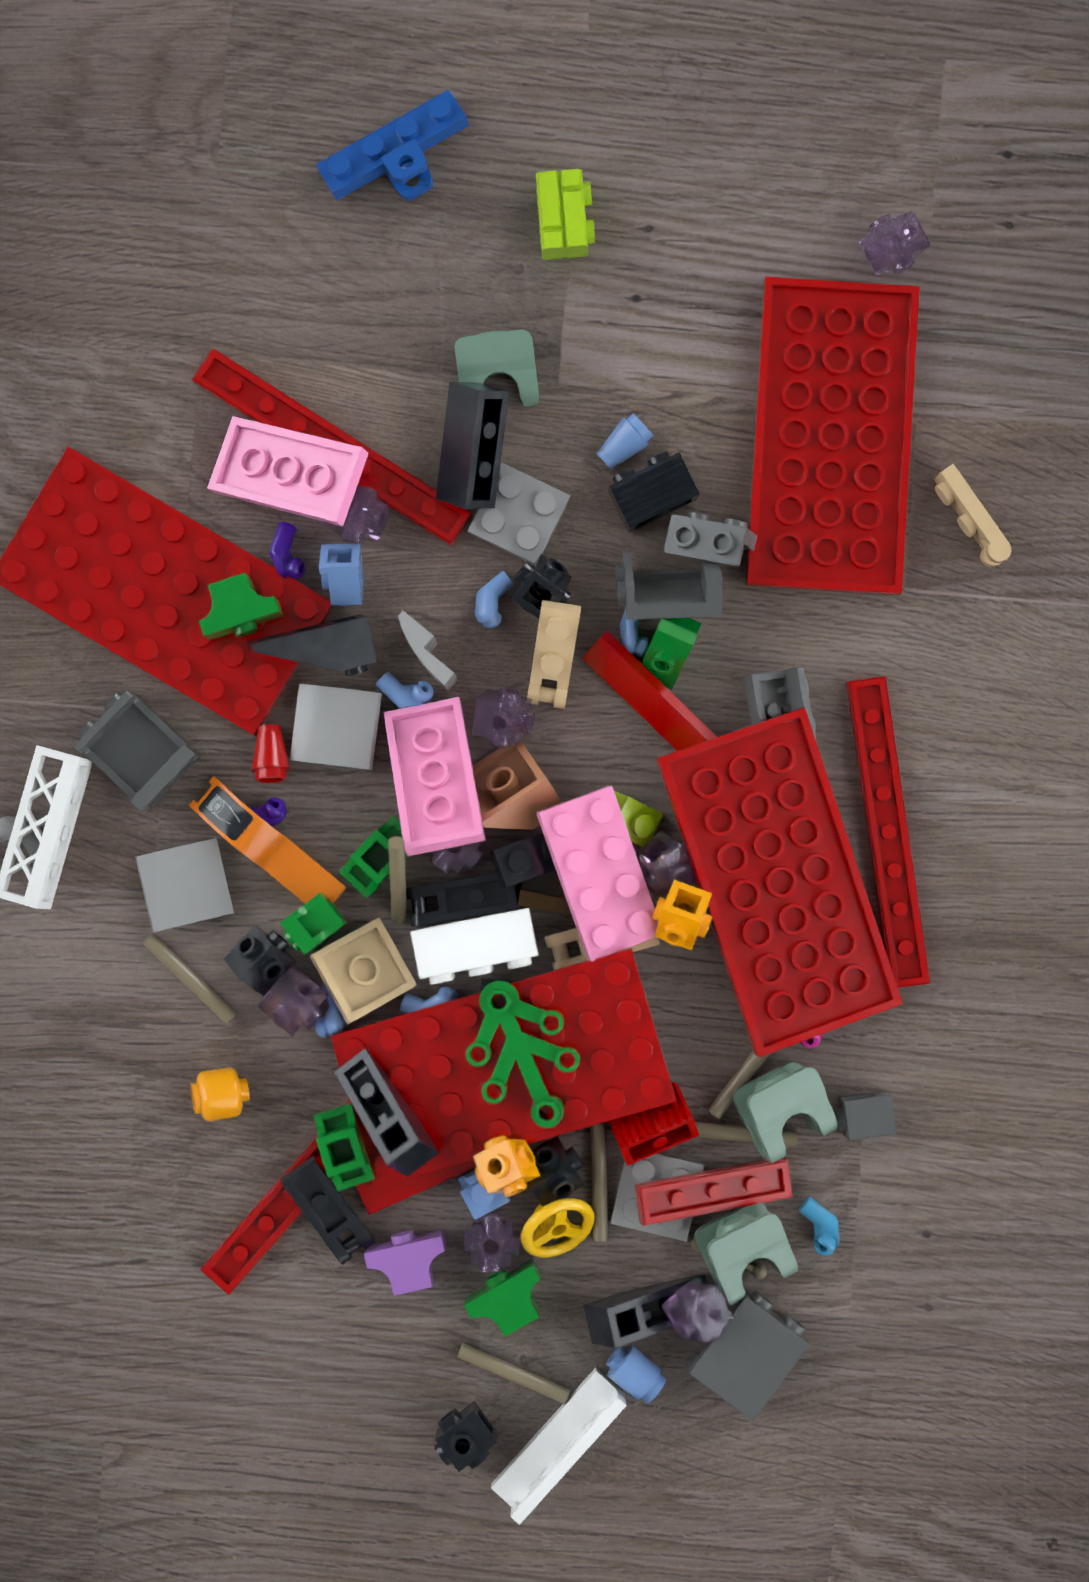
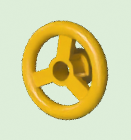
M575 1198L556 1200L543 1207L539 1204L522 1229L521 1243L523 1248L529 1254L540 1258L555 1257L569 1252L582 1243L591 1232L595 1218L593 1209L585 1201ZM567 1210L578 1211L582 1214L583 1221L581 1225H574L569 1221ZM562 1236L569 1237L560 1243L542 1246L551 1239H557Z

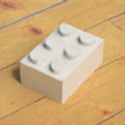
M529 907L411 931L419 978L429 977L430 984L454 980L455 972L468 970L469 977L491 973L494 970L493 964L507 962L508 969L531 965V957L538 956Z

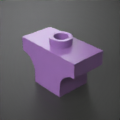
M443 1229L420 1235H414V1231L409 1230L391 1235L392 1241L371 1245L365 1250L364 1257L367 1269L382 1271L389 1278L393 1296L433 1286L434 1276L431 1262L438 1254L445 1252L447 1244Z

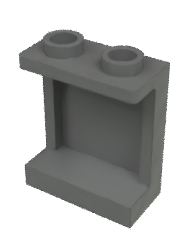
M630 551L622 552L623 565H615L618 605H625L627 620L722 616V576L719 563L700 560V569L633 571Z
M127 690L124 694L121 692L116 693L104 706L107 712L97 722L92 720L79 731L77 737L80 740L74 745V748L80 753H84L131 798L130 802L141 812H149L202 756L139 696Z
M757 1291L752 1295L748 1292L745 1293V1298L736 1304L700 1354L695 1352L687 1363L689 1374L751 1421L755 1420L810 1345L803 1335L806 1329L791 1316L786 1315L782 1319L771 1311L774 1304Z

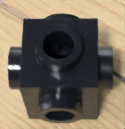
M540 554L533 565L526 561L514 577L518 585L511 599L526 612L539 619L542 600L566 603L571 595L567 588L572 576L568 574L567 569L559 561L552 558L547 559Z
M257 925L241 938L233 950L224 958L236 976L262 996H265L296 963L286 951L290 946L289 943L275 930L268 934Z
M558 1136L532 1150L540 1177L527 1183L542 1207L553 1201L568 1197L573 1191L585 1185L578 1170L584 1167L573 1146L566 1149Z
M475 1401L460 1412L456 1408L451 1410L437 1423L439 1428L435 1437L437 1442L434 1446L435 1450L446 1465L452 1463L458 1472L468 1465L471 1469L480 1465L489 1456L488 1450L497 1444V1430Z

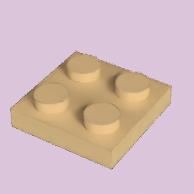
M380 917L309 956L347 1025L417 986Z

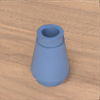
M632 413L627 419L623 417L596 454L612 470L649 446L647 442L654 435Z

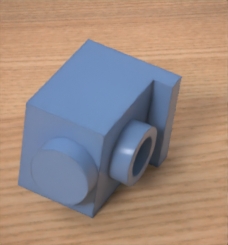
M360 543L321 544L319 574H321L322 589L329 590L331 605H362L364 576Z
M475 1169L458 1178L461 1184L460 1193L475 1220L510 1201V1197H505L503 1193L488 1194L487 1189H484L479 1183Z

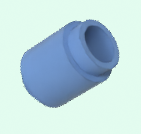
M629 1345L625 1349L622 1346L618 1347L606 1363L610 1367L607 1376L636 1401L641 1399L648 1404L658 1395L666 1382V1378L660 1374L661 1369L633 1345Z

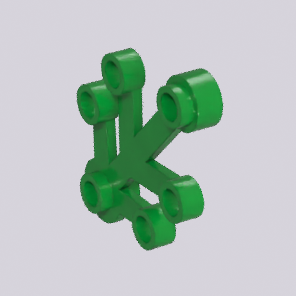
M494 981L488 984L481 992L480 1007L485 1017L475 1042L466 1050V1058L473 1066H483L489 1061L491 1057L489 1045L500 1023L506 1035V1041L491 1079L487 1080L482 1087L483 1098L492 1104L503 1100L507 1093L506 1082L516 1060L534 1101L531 1108L533 1121L543 1128L554 1127L563 1117L564 1106L557 1096L548 1094L532 1054L555 1062L558 1069L563 1072L574 1071L579 1065L580 1055L572 1047L562 1048L522 1032L515 1016L539 1024L541 1030L548 1035H555L562 1030L564 1018L556 1010L546 1011L521 1001L518 991L512 984L506 981ZM495 994L505 996L507 1003L504 1008L499 1009L493 1005L492 998ZM546 1016H556L559 1020L558 1028L554 1030L548 1029L544 1023ZM476 1046L482 1047L486 1052V1057L482 1061H477L472 1057V1049ZM565 1052L572 1053L575 1057L574 1065L564 1066L560 1061L561 1054ZM494 1083L500 1086L502 1090L501 1096L494 1098L488 1094L487 1088L490 1084ZM543 1105L551 1106L554 1110V1116L551 1119H544L540 1115V1107Z

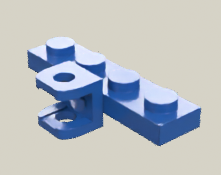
M448 89L317 163L316 166L336 201L387 173L388 179L399 196L406 201H411L433 188V179L423 152L468 127V119ZM418 177L420 182L416 186L410 187L407 185L409 179Z

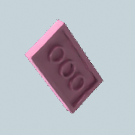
M233 416L207 489L216 494L343 527L369 452L362 447Z
M460 697L383 712L402 836L407 856L485 841Z
M606 786L536 812L587 960L593 962L596 958L616 953L655 938L659 921L652 919L655 908L613 787Z

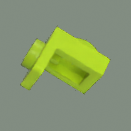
M614 791L631 842L647 849L663 813L629 796Z

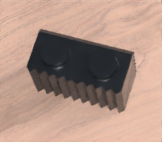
M668 451L662 452L647 461L649 467L635 473L633 468H630L612 478L614 484L609 486L608 492L628 533L698 499L699 491L680 453L670 456Z

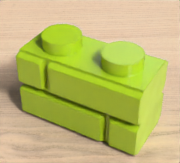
M580 169L536 173L542 259L552 260L564 257L576 258L587 256L588 244L595 243L594 220H586L585 206L592 205L590 181L583 182L582 170Z

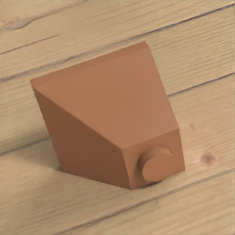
M518 736L473 765L482 823L485 828L534 830L540 826L536 812L562 803L549 780Z

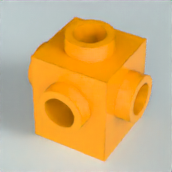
M674 880L667 898L660 897L654 910L652 919L659 921L654 937L665 940L673 946H681L692 951L697 936L705 938L713 916L706 914L712 893Z
M506 1135L499 1136L484 1144L485 1151L473 1156L477 1165L475 1169L476 1177L481 1186L487 1189L488 1194L503 1193L505 1197H510L527 1189V1182L540 1177L535 1164L534 1154L525 1139H507Z

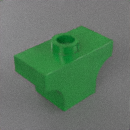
M242 573L208 585L212 596V608L209 614L200 620L199 623L203 636L213 640L234 633L235 637L249 635L258 630V624L282 617L284 614L280 602L274 596L263 597L258 595L251 577L246 573Z
M689 617L661 618L642 661V664L665 687L671 690L694 645L702 624Z
M393 815L365 840L339 871L367 899L390 876L389 839L394 836L403 838L401 823Z
M324 892L317 894L305 905L280 922L286 930L283 934L295 950L299 951L301 949L304 954L314 951L348 923Z
M352 1103L314 1114L317 1128L316 1141L327 1176L332 1178L336 1190L340 1191L374 1180L375 1176Z
M533 1258L508 1273L505 1269L493 1273L485 1279L486 1286L465 1297L464 1307L471 1319L487 1317L493 1320L500 1328L504 1337L539 1318V1308L532 1297L531 1291L533 1286L540 1280L541 1272Z

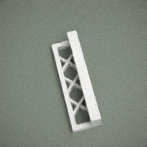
M36 746L0 871V898L36 909H51L93 762L90 759ZM46 756L63 761L59 777L47 783L41 772ZM38 782H39L41 788H39V789L36 790L37 785H38ZM54 787H56V788H55L54 795H53L51 789H53ZM45 794L51 805L49 813L37 821L31 811L32 802L35 798ZM27 820L30 823L28 827H26ZM45 824L44 830L42 832L40 827ZM34 831L40 842L37 853L26 859L20 844L22 837ZM34 862L33 869H31L30 864ZM21 869L24 870L29 880L25 896L7 891L12 874Z
M597 1367L569 1396L565 1405L562 1404L491 1483V1489L511 1506V1518L519 1525L627 1406L625 1393Z

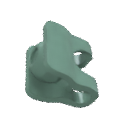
M524 329L492 331L461 337L456 341L455 356L459 382L484 383L492 375L505 374L516 382L520 400L524 407L538 406L539 389L533 340L528 331Z
M790 1061L734 1091L733 1102L740 1117L746 1125L758 1152L771 1164L785 1157L786 1147L783 1142L782 1131L784 1124L791 1116L802 1113L809 1126L816 1133L823 1136L837 1129V1119L828 1101L819 1073L814 1068L802 1067L799 1063Z
M763 1203L736 1208L700 1226L694 1234L696 1244L709 1268L718 1291L730 1305L745 1298L746 1292L742 1283V1274L747 1264L758 1258H768L771 1266L783 1278L798 1271V1264L780 1219L774 1213L768 1212Z

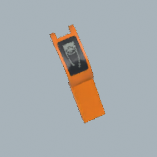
M213 776L209 780L212 786L199 802L193 800L189 804L226 841L262 867L305 904L320 892H324L334 904L347 889L346 885L291 839L250 809L217 777Z

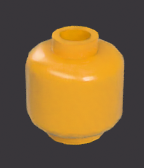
M232 1067L202 1071L198 1074L196 1082L190 1084L194 1113H201V1116L207 1122L237 1117L242 1112L243 1102L250 1101L247 1079H239L238 1073Z

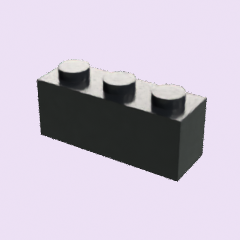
M449 382L436 499L464 509L495 508L510 391L478 382Z

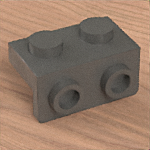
M688 512L687 517L672 514L664 552L669 555L737 567L740 565L743 549L754 551L757 535L747 528V523L735 519L725 518L724 523L710 521L709 516L695 512Z
M802 666L744 677L752 725L805 707L816 740V723L812 716L808 695L809 683Z

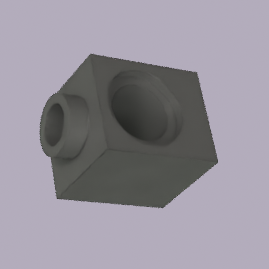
M885 1090L839 1097L840 1107L834 1108L837 1130L844 1131V1136L850 1141L897 1134L891 1094Z

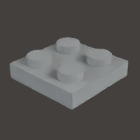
M501 462L495 508L478 509L467 532L533 565L540 554H544L571 495Z
M663 1153L655 1154L629 1166L626 1165L624 1160L610 1224L687 1242L692 1217L646 1226L640 1224L635 1184L703 1172L704 1163Z

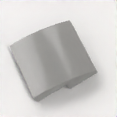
M402 611L398 615V619L408 643L431 676L449 692L458 679L452 670L431 654L438 644L434 635L406 612Z
M299 684L290 761L372 770L382 694L354 689Z
M217 838L135 857L153 933L234 914Z

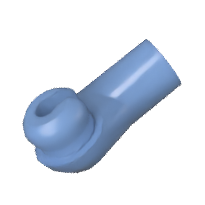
M389 671L375 684L400 709L430 703L434 694L430 683L419 681L418 684L402 685Z
M323 985L329 1008L325 1017L315 1021V1031L319 1037L327 1038L341 1033L346 1021L326 985Z

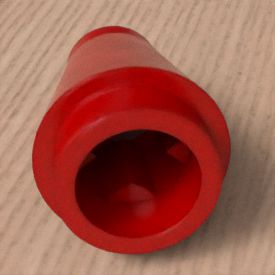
M274 724L258 726L251 772L255 773V781L259 783L284 782L287 780L286 772L290 771L281 733V726Z

